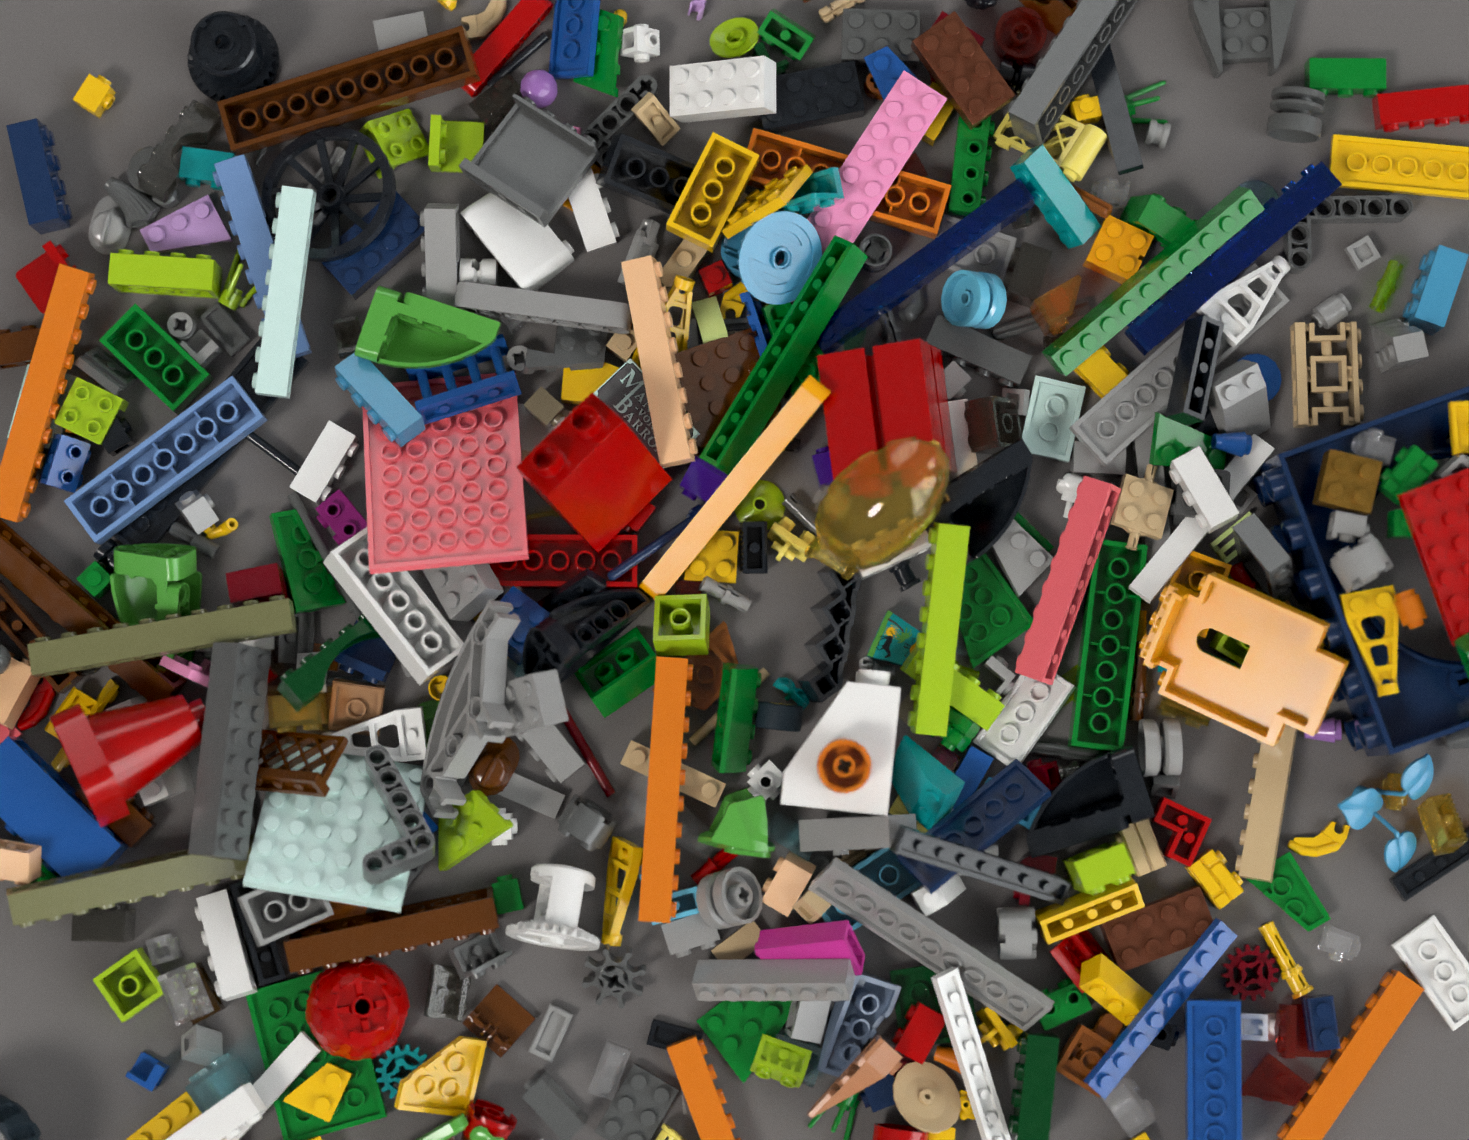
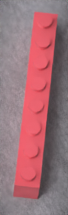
M1085 475L1082 482L1079 483L1075 503L1068 513L1065 531L1060 535L1058 551L1051 561L1048 579L1042 586L1040 602L1033 612L1034 619L1030 629L1025 634V644L1022 653L1017 657L1015 673L1053 685L1121 488Z

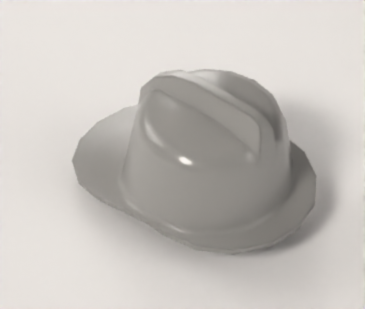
M106 196L98 202L94 209L89 227V240L94 249L102 254L118 253L119 249L126 247L132 228L126 226L124 214L110 196Z

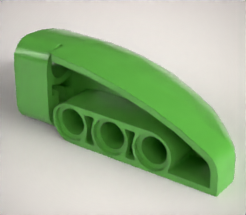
M379 285L375 291L355 348V356L396 368L427 369L444 366L464 360L491 346L498 336L501 322L414 293L406 292L404 297L401 292Z
M145 543L121 545L113 548L114 573L110 575V584L114 604L121 623H129V626L139 625V620L155 618V622L165 620L166 615L181 614V617L190 616L191 611L200 609L202 573L197 571L196 547L182 544ZM194 651L165 656L174 659L175 655L192 662Z

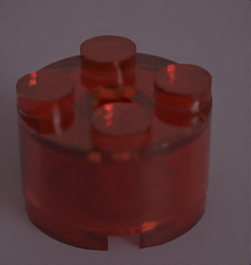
M1019 7L1004 13L1000 17L993 34V46L996 54L1001 59L1006 57L1016 60L1019 65L1023 61L1030 63L1036 59L1047 37V30L1041 16L1036 11L1026 7ZM1018 33H1022V34H1023V37H1022L1021 40H1019V39L1016 38V36L1018 35Z

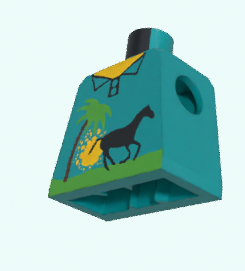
M887 610L866 656L902 666L915 648L917 634L920 631Z

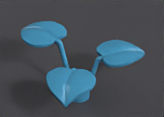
M1427 753L1423 757L1411 762L1405 768L1401 777L1402 791L1373 789L1359 785L1354 789L1350 797L1337 805L1351 828L1356 830L1362 829L1374 816L1394 834L1395 838L1389 840L1384 849L1385 863L1392 872H1398L1412 858L1417 845L1416 837L1408 830L1400 834L1376 811H1379L1383 805L1381 795L1404 797L1408 794L1410 799L1416 800L1426 793L1431 785L1434 771L1431 756Z

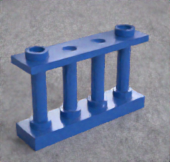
M503 334L498 335L491 346L464 360L427 369L405 368L410 381L418 380L423 399L415 401V406L418 413L423 417L424 425L522 394L514 370L507 372L502 356L507 355L509 349ZM493 360L497 376L482 380L478 364ZM468 367L472 383L457 388L453 372ZM443 375L447 391L432 395L428 379Z

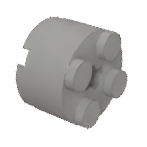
M1372 534L1359 540V544L1354 546L1352 550L1349 546L1338 551L1335 557L1330 559V566L1346 593L1350 592L1351 589L1354 591L1379 577L1380 571L1384 570L1386 573L1394 567L1379 540L1374 538Z
M1002 907L996 909V936L999 960L1036 958L1037 929L1034 928L1033 924L1035 922L1034 907Z

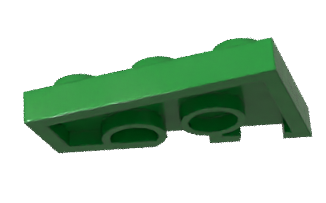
M600 9L593 77L574 78L573 82L618 98L619 89L616 88L617 75H620L618 55L619 50L622 48L623 17Z

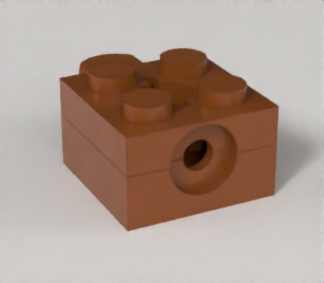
M1111 1013L1100 1015L1092 1030L1078 1022L1058 1055L1056 1071L1100 1098L1101 1096L1083 1080L1114 1044L1123 1029V1023Z

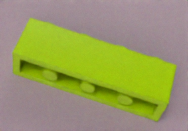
M916 646L900 667L901 671L915 681L917 674L913 673L915 659L919 658L920 649ZM954 664L950 706L974 721L982 729L988 731L1005 707L999 701L1002 697L990 688L987 692L979 687L981 682L969 673L966 677L958 672L960 667Z

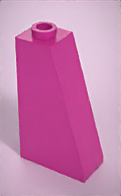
M849 920L760 930L758 942L755 943V954L760 959H850L854 974L856 976L862 975L865 953Z

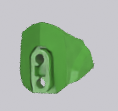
M749 787L725 795L709 830L701 833L698 836L697 842L720 849L724 848V851L727 853L770 858L771 852L775 851V845L773 842L768 841L764 797L762 795L754 797L747 790Z

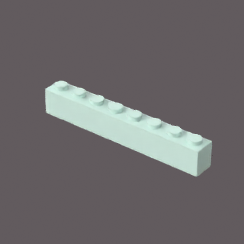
M282 186L281 192H277L276 208H279L278 218H274L272 233L276 234L275 243L270 244L269 259H272L271 270L267 269L265 284L269 285L268 295H264L262 301V311H266L265 320L260 321L259 336L262 337L261 347H257L255 362H259L258 373L254 372L252 377V388H255V393L258 395L290 399L316 202V192L313 189Z

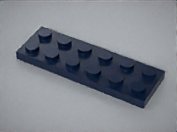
M1016 758L926 833L985 851L1052 795L1050 790ZM900 854L896 856L902 866L930 894H933L957 874V872Z

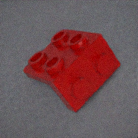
M51 240L42 245L46 251L16 273L17 280L42 314H45L59 264L71 266L66 259L69 257V254L61 244L56 245Z

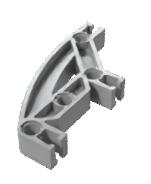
M494 600L488 601L466 638L445 684L431 728L420 782L421 794L433 817L455 819L457 817L458 811L452 805L463 806L467 801L457 783V779H465L488 741L503 743L506 735L499 728L511 729L514 725L504 705L508 640L521 620L517 614H509L513 610L511 603Z

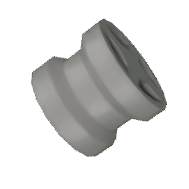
M1151 119L1144 143L1148 145L1154 143L1159 148L1164 149L1171 124H1159L1157 120Z
M177 312L170 316L167 328L175 338L188 340L196 332V323L188 314Z
M524 346L512 347L507 354V363L510 369L518 374H524L525 358L528 349Z

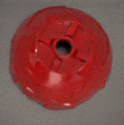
M365 957V960L357 963H350L349 960L339 962L338 966L325 969L315 977L310 986L305 1015L310 1031L323 1050L330 1055L344 1057L349 1060L373 1059L382 1055L397 1043V1039L405 1026L410 1003L403 981L391 967L379 960ZM359 999H364L369 1003V1011L365 1015H360L355 1010V1003Z

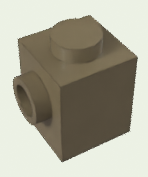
M542 386L524 404L525 410L546 429L551 425L556 427L565 417L562 414L565 411L564 406Z

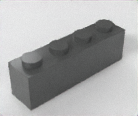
M939 314L926 339L927 343L940 349L942 355L951 358L950 362L954 360L962 368H965L966 365L974 368V373L981 377L988 378L992 376L998 379V384L1006 388H1012L1013 386L1017 388L1020 385L1032 356L968 327L952 325L945 317Z

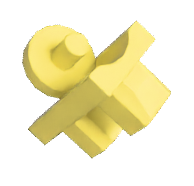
M786 516L778 523L774 522L767 534V538L774 542L771 548L779 552L775 559L780 562L783 556L793 561L796 557L804 563L813 550L812 545L816 537L805 530L799 538L792 534L791 531L795 523Z

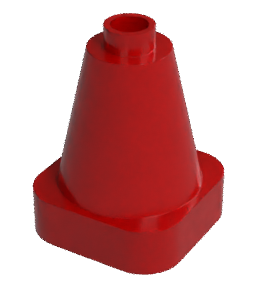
M181 694L89 715L84 714L78 703L49 716L100 828L130 815L126 801L201 745L205 706L200 698L187 703Z

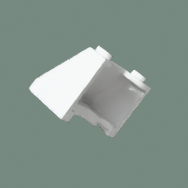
M492 193L486 194L459 213L463 222L470 230L473 229L476 237L482 241L504 268L512 281L519 287L518 289L538 291L574 262L571 254L575 251L566 240L561 242L548 225L544 228Z

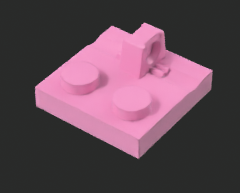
M175 655L174 659L167 656L162 657L159 665L208 687L211 660L205 658L201 665L198 666Z

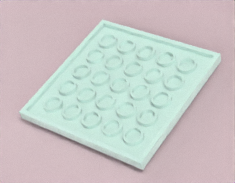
M287 743V744L283 745L282 748H283V750H285L286 748L292 746L293 744H288V743ZM305 746L303 748V751L305 752L311 749L312 747ZM299 750L286 757L287 760L290 761L299 756ZM319 752L318 754L307 759L308 762L311 763L314 760L320 758L321 753ZM342 753L326 782L330 788L326 797L266 791L243 879V886L401 913L410 870L376 885L366 882L363 877L362 861L365 855L402 838L366 771L364 756ZM376 759V760H373L372 762L375 763V764H379V763H381V762H383V761H382V760H379V759ZM283 760L274 764L272 768H278L283 765ZM393 761L423 815L426 803L420 791L423 766ZM302 762L291 770H299L305 766V763ZM325 764L314 769L312 772L321 774ZM387 780L383 783L386 785H390L394 782L391 780ZM399 801L394 804L397 806H403L406 803ZM411 822L406 824V826L415 827L417 824ZM395 855L393 858L396 860H401L405 858V856ZM374 865L371 866L369 869L372 871L379 870L381 867Z

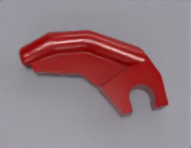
M44 677L43 682L40 685L37 684L30 698V705L18 719L17 727L20 731L35 727L49 712L56 692Z

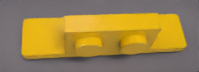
M110 678L96 699L74 686L55 714L78 703L85 715L103 712L105 706L108 703H112L117 697L119 685ZM50 720L44 730L58 739ZM63 747L51 762L52 767L58 772L70 764Z

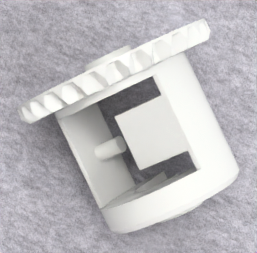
M534 865L531 868V881L540 884L534 920H530V922L519 921L517 924L508 925L506 927V935L526 943L574 951L598 950L600 946L598 937L577 927L583 891L594 890L596 877L586 870L568 865Z

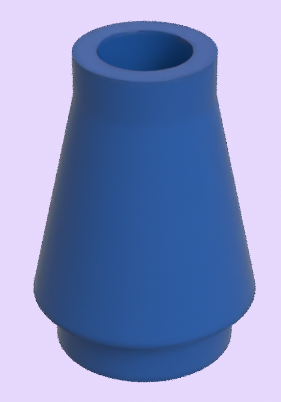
M1244 431L1224 434L1214 433L1211 446L1212 449H1218L1242 457L1243 455L1250 454L1252 437Z

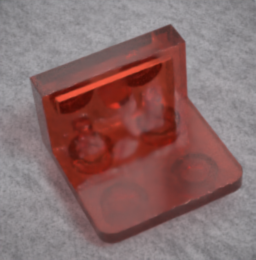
M1279 1003V1010L1276 1012V1023L1279 1025V1036L1276 1037L1278 1056L1296 1059V1057L1328 1058L1331 1055V1050L1316 1052L1308 1050L1302 1004Z

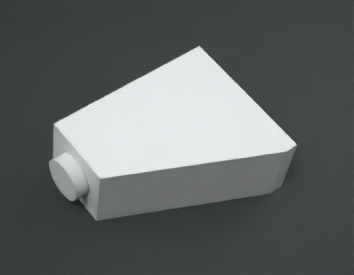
M957 873L933 894H930L922 885L909 894L919 912L924 916H928L949 904L965 891L966 887Z

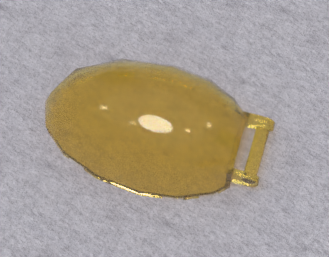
M916 437L890 441L887 443V447L877 452L872 450L862 455L842 471L828 487L827 494L819 502L815 518L817 537L807 546L804 555L809 559L814 558L840 573L841 577L845 580H849L860 569L889 563L918 541L939 514L949 483V457L943 452L939 442L932 440L929 443L916 440Z

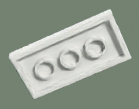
M1058 674L1055 676L1053 685L1020 675L1014 686L1001 701L1005 705L1004 709L988 731L981 729L973 743L1006 766L1016 758L1022 763L1076 687Z
M1431 915L1390 945L1419 986L1424 988V993L1449 1028L1454 1031L1469 1020V963L1435 915Z

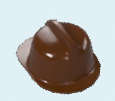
M506 737L503 743L490 741L486 743L468 772L469 782L474 790H480L486 796L496 795L504 790L520 759L519 749L514 741Z

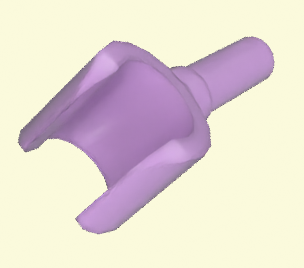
M706 0L691 1L688 16L691 12L696 11L698 12L696 20L702 19Z

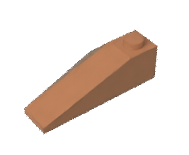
M877 1034L808 1110V1116L811 1118L817 1116L881 1080L888 1073L892 1076L901 1067L902 1063L900 1060L902 1056Z

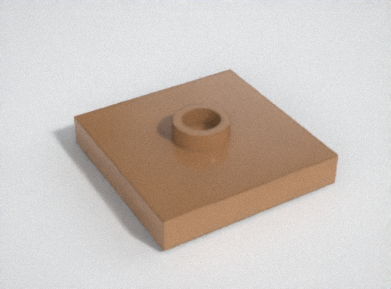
M334 678L327 730L339 731L382 715L386 686ZM381 728L377 731L378 737L380 736ZM367 730L354 733L370 736V732Z

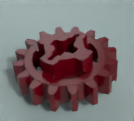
M1244 944L1243 951L1238 947H1234V956L1226 954L1230 961L1229 963L1221 964V966L1227 968V972L1221 973V977L1228 978V981L1224 983L1226 988L1233 987L1230 994L1235 996L1240 992L1241 1000L1245 1001L1247 995H1249L1251 1001H1256L1257 994L1264 999L1266 997L1265 990L1273 992L1274 989L1270 984L1271 982H1278V979L1273 977V973L1278 972L1279 968L1272 967L1271 964L1276 959L1273 957L1267 958L1268 950L1265 949L1260 953V946L1254 945L1251 950L1249 944ZM1246 955H1255L1250 961L1240 959ZM1264 965L1266 967V978L1263 977L1262 972ZM1234 967L1237 969L1238 977L1236 978V980H1234L1233 977ZM1247 967L1253 968L1252 972L1255 974L1253 978L1246 977L1247 972L1245 969ZM1249 984H1256L1259 986L1258 988L1253 990L1244 989L1245 987L1247 988Z

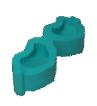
M779 677L772 686L787 694L785 696L786 701L792 698L798 706L803 707V710L808 706V697L802 689L795 687L791 679Z

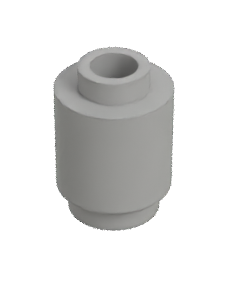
M1342 293L1333 294L1313 308L1314 314L1312 319L1319 328L1329 329L1348 316V312L1352 310V307Z

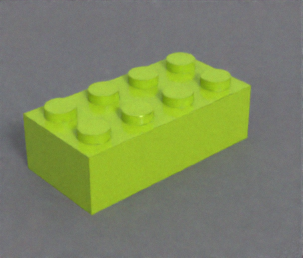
M119 249L118 253H110L108 284L117 292L219 299L221 296L223 268L214 259H211L212 256L197 254L196 258H186V255L182 253H170L169 257L160 256V253L155 251H144V255L134 254L132 250Z
M1109 841L1062 860L1068 878L1073 881V889L1091 895L1106 890V884L1120 885L1131 880L1129 875L1136 873L1122 842Z

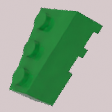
M1156 193L1131 196L1119 220L1153 235V239L1160 242V246L1166 248L1198 221L1197 219L1192 220L1188 218L1186 211L1176 206L1171 207L1165 203L1166 199Z

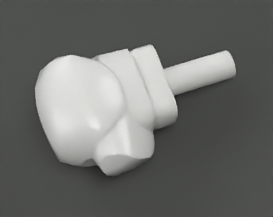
M1074 473L1065 474L1062 479H1058L1056 490L1062 494L1061 500L1067 501L1063 515L1065 518H1068L1069 510L1077 497V487L1083 480L1081 475Z

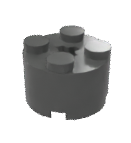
M574 794L558 820L560 824L558 831L570 838L572 835L581 840L579 844L591 852L597 848L602 849L619 821L617 819L611 821L610 817L612 814L589 799L584 803L579 800L581 795Z

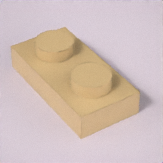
M650 92L631 109L661 146H664L681 129L658 99Z

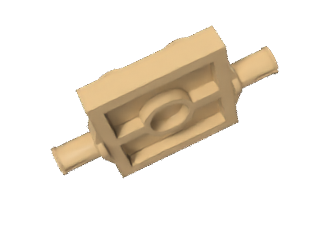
M1151 464L1146 466L1144 478H1138L1129 474L1123 475L1120 485L1121 492L1110 523L1123 528L1129 533L1126 548L1130 550H1137L1139 537L1146 536L1155 540L1162 539L1174 490L1154 482L1158 467Z

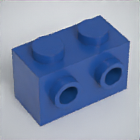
M54 433L39 483L75 493L83 481V474L81 473L84 464L86 465L90 459L91 450L89 448L91 444Z

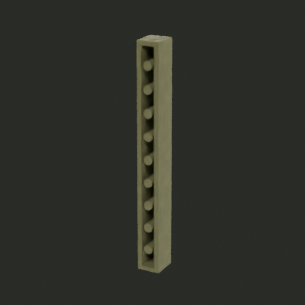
M284 595L270 597L269 602L259 603V600L245 601L243 606L236 608L229 604L218 606L217 611L207 612V609L191 611L190 616L181 617V614L166 615L165 620L155 622V618L139 620V625L129 626V623H119L113 625V629L103 631L102 627L88 629L87 634L77 635V632H68L61 634V638L51 640V637H40L35 639V643L27 644L31 674L40 678L213 647V642L239 643L296 633L297 627L293 602L289 598L285 599Z
M255 834L249 837L247 861L188 854L189 849L8 888L6 892L13 926L28 927L34 925L35 921L46 919V921L61 919L64 914L82 915L95 907L108 909L114 907L115 903L122 901L135 903L141 901L144 896L162 897L171 890L188 891L193 889L194 885L202 883L210 886L220 883V879L231 877L232 880L244 878Z

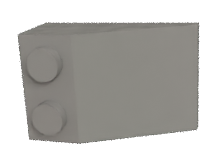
M1242 359L1213 376L1208 406L1219 434L1244 431L1248 435L1252 436L1255 434L1258 436L1271 428L1267 388L1258 363Z

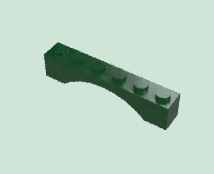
M363 613L358 617V623L354 626L351 623L346 625L338 633L340 636L334 641L332 638L328 639L319 647L321 650L315 656L310 653L300 662L302 666L296 670L290 668L280 677L282 682L277 690L297 713L319 696L323 690L329 666L340 653L354 644L365 640L382 638Z

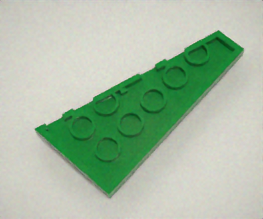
M986 553L966 565L959 628L973 669L1028 630L1033 621V618Z
M721 1001L696 1021L744 1084L752 1072L750 1068L762 1034L774 1038L777 1036L787 1021L792 1001Z

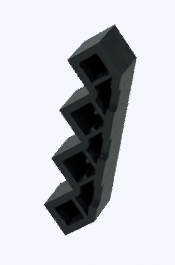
M836 558L817 572L830 594L810 608L823 628V631L804 644L817 666L797 680L810 702H824L839 691L843 685L844 678L842 674L844 663L847 662L850 630L851 626L854 625L857 609L855 603L862 581L849 558Z

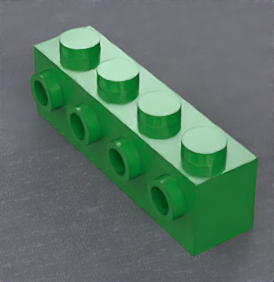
M958 116L950 183L952 186L949 192L947 215L977 218L979 211L984 212L986 196H981L982 186L987 187L989 171H984L985 161L990 162L992 146H987L988 136H993L995 121H990L991 116L971 130L961 116Z

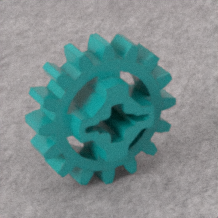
M407 1043L404 1050H402L398 1044L395 1046V1053L389 1049L386 1051L388 1058L381 1057L379 1059L383 1067L376 1068V1072L382 1073V1076L377 1079V1083L384 1082L385 1086L381 1091L384 1092L389 1089L391 1091L389 1098L392 1099L398 1091V1088L391 1082L399 1083L405 1077L404 1075L394 1076L402 1070V1066L406 1070H413L425 1062L428 1054L425 1053L421 1056L419 1054L420 1047L412 1051L410 1044ZM406 1055L415 1058L419 1063L414 1064L408 1061ZM395 1058L396 1066L393 1071L388 1072L389 1064Z

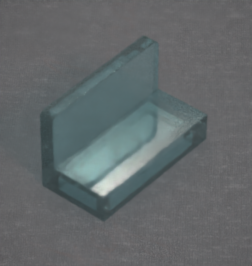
M777 811L767 826L768 837L808 861L813 851L800 852L799 825Z

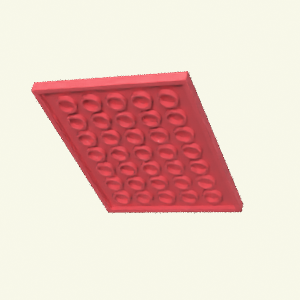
M496 373L481 374L482 380L497 376ZM470 376L454 377L457 388L472 383ZM444 378L428 379L432 395L447 391ZM418 380L391 383L416 409L415 401L423 399ZM518 395L426 424L423 432L402 447L395 440L390 442L382 431V426L379 423L375 425L367 416L366 412L368 411L362 406L370 574L529 559L524 481L516 468L522 461Z

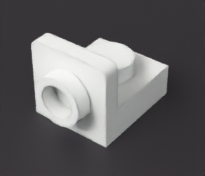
M1241 1013V1040L1270 1041L1275 1039L1279 1029L1275 1013Z

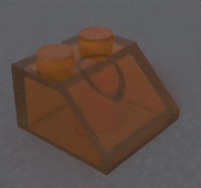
M1079 274L1033 301L1029 311L1044 336L1049 333L1055 336L1065 330L1069 324L1068 321L1073 314L1082 279Z

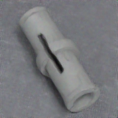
M705 576L699 586V591L709 594L718 599L719 603L723 605L726 603L743 613L751 605L752 598L733 590L731 585L719 583L709 576Z

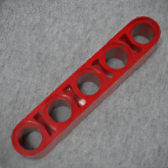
M520 0L474 53L481 81L460 88L472 98H475L485 88L487 80L506 64L548 16L554 4L549 0Z

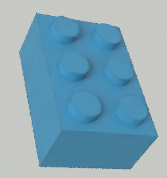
M1439 244L1433 250H1429L1427 255L1422 256L1418 269L1421 270L1419 279L1414 280L1410 293L1413 294L1411 303H1406L1402 313V317L1405 318L1404 322H1408L1409 326L1414 325L1423 330V333L1433 335L1444 328L1469 256L1468 254Z

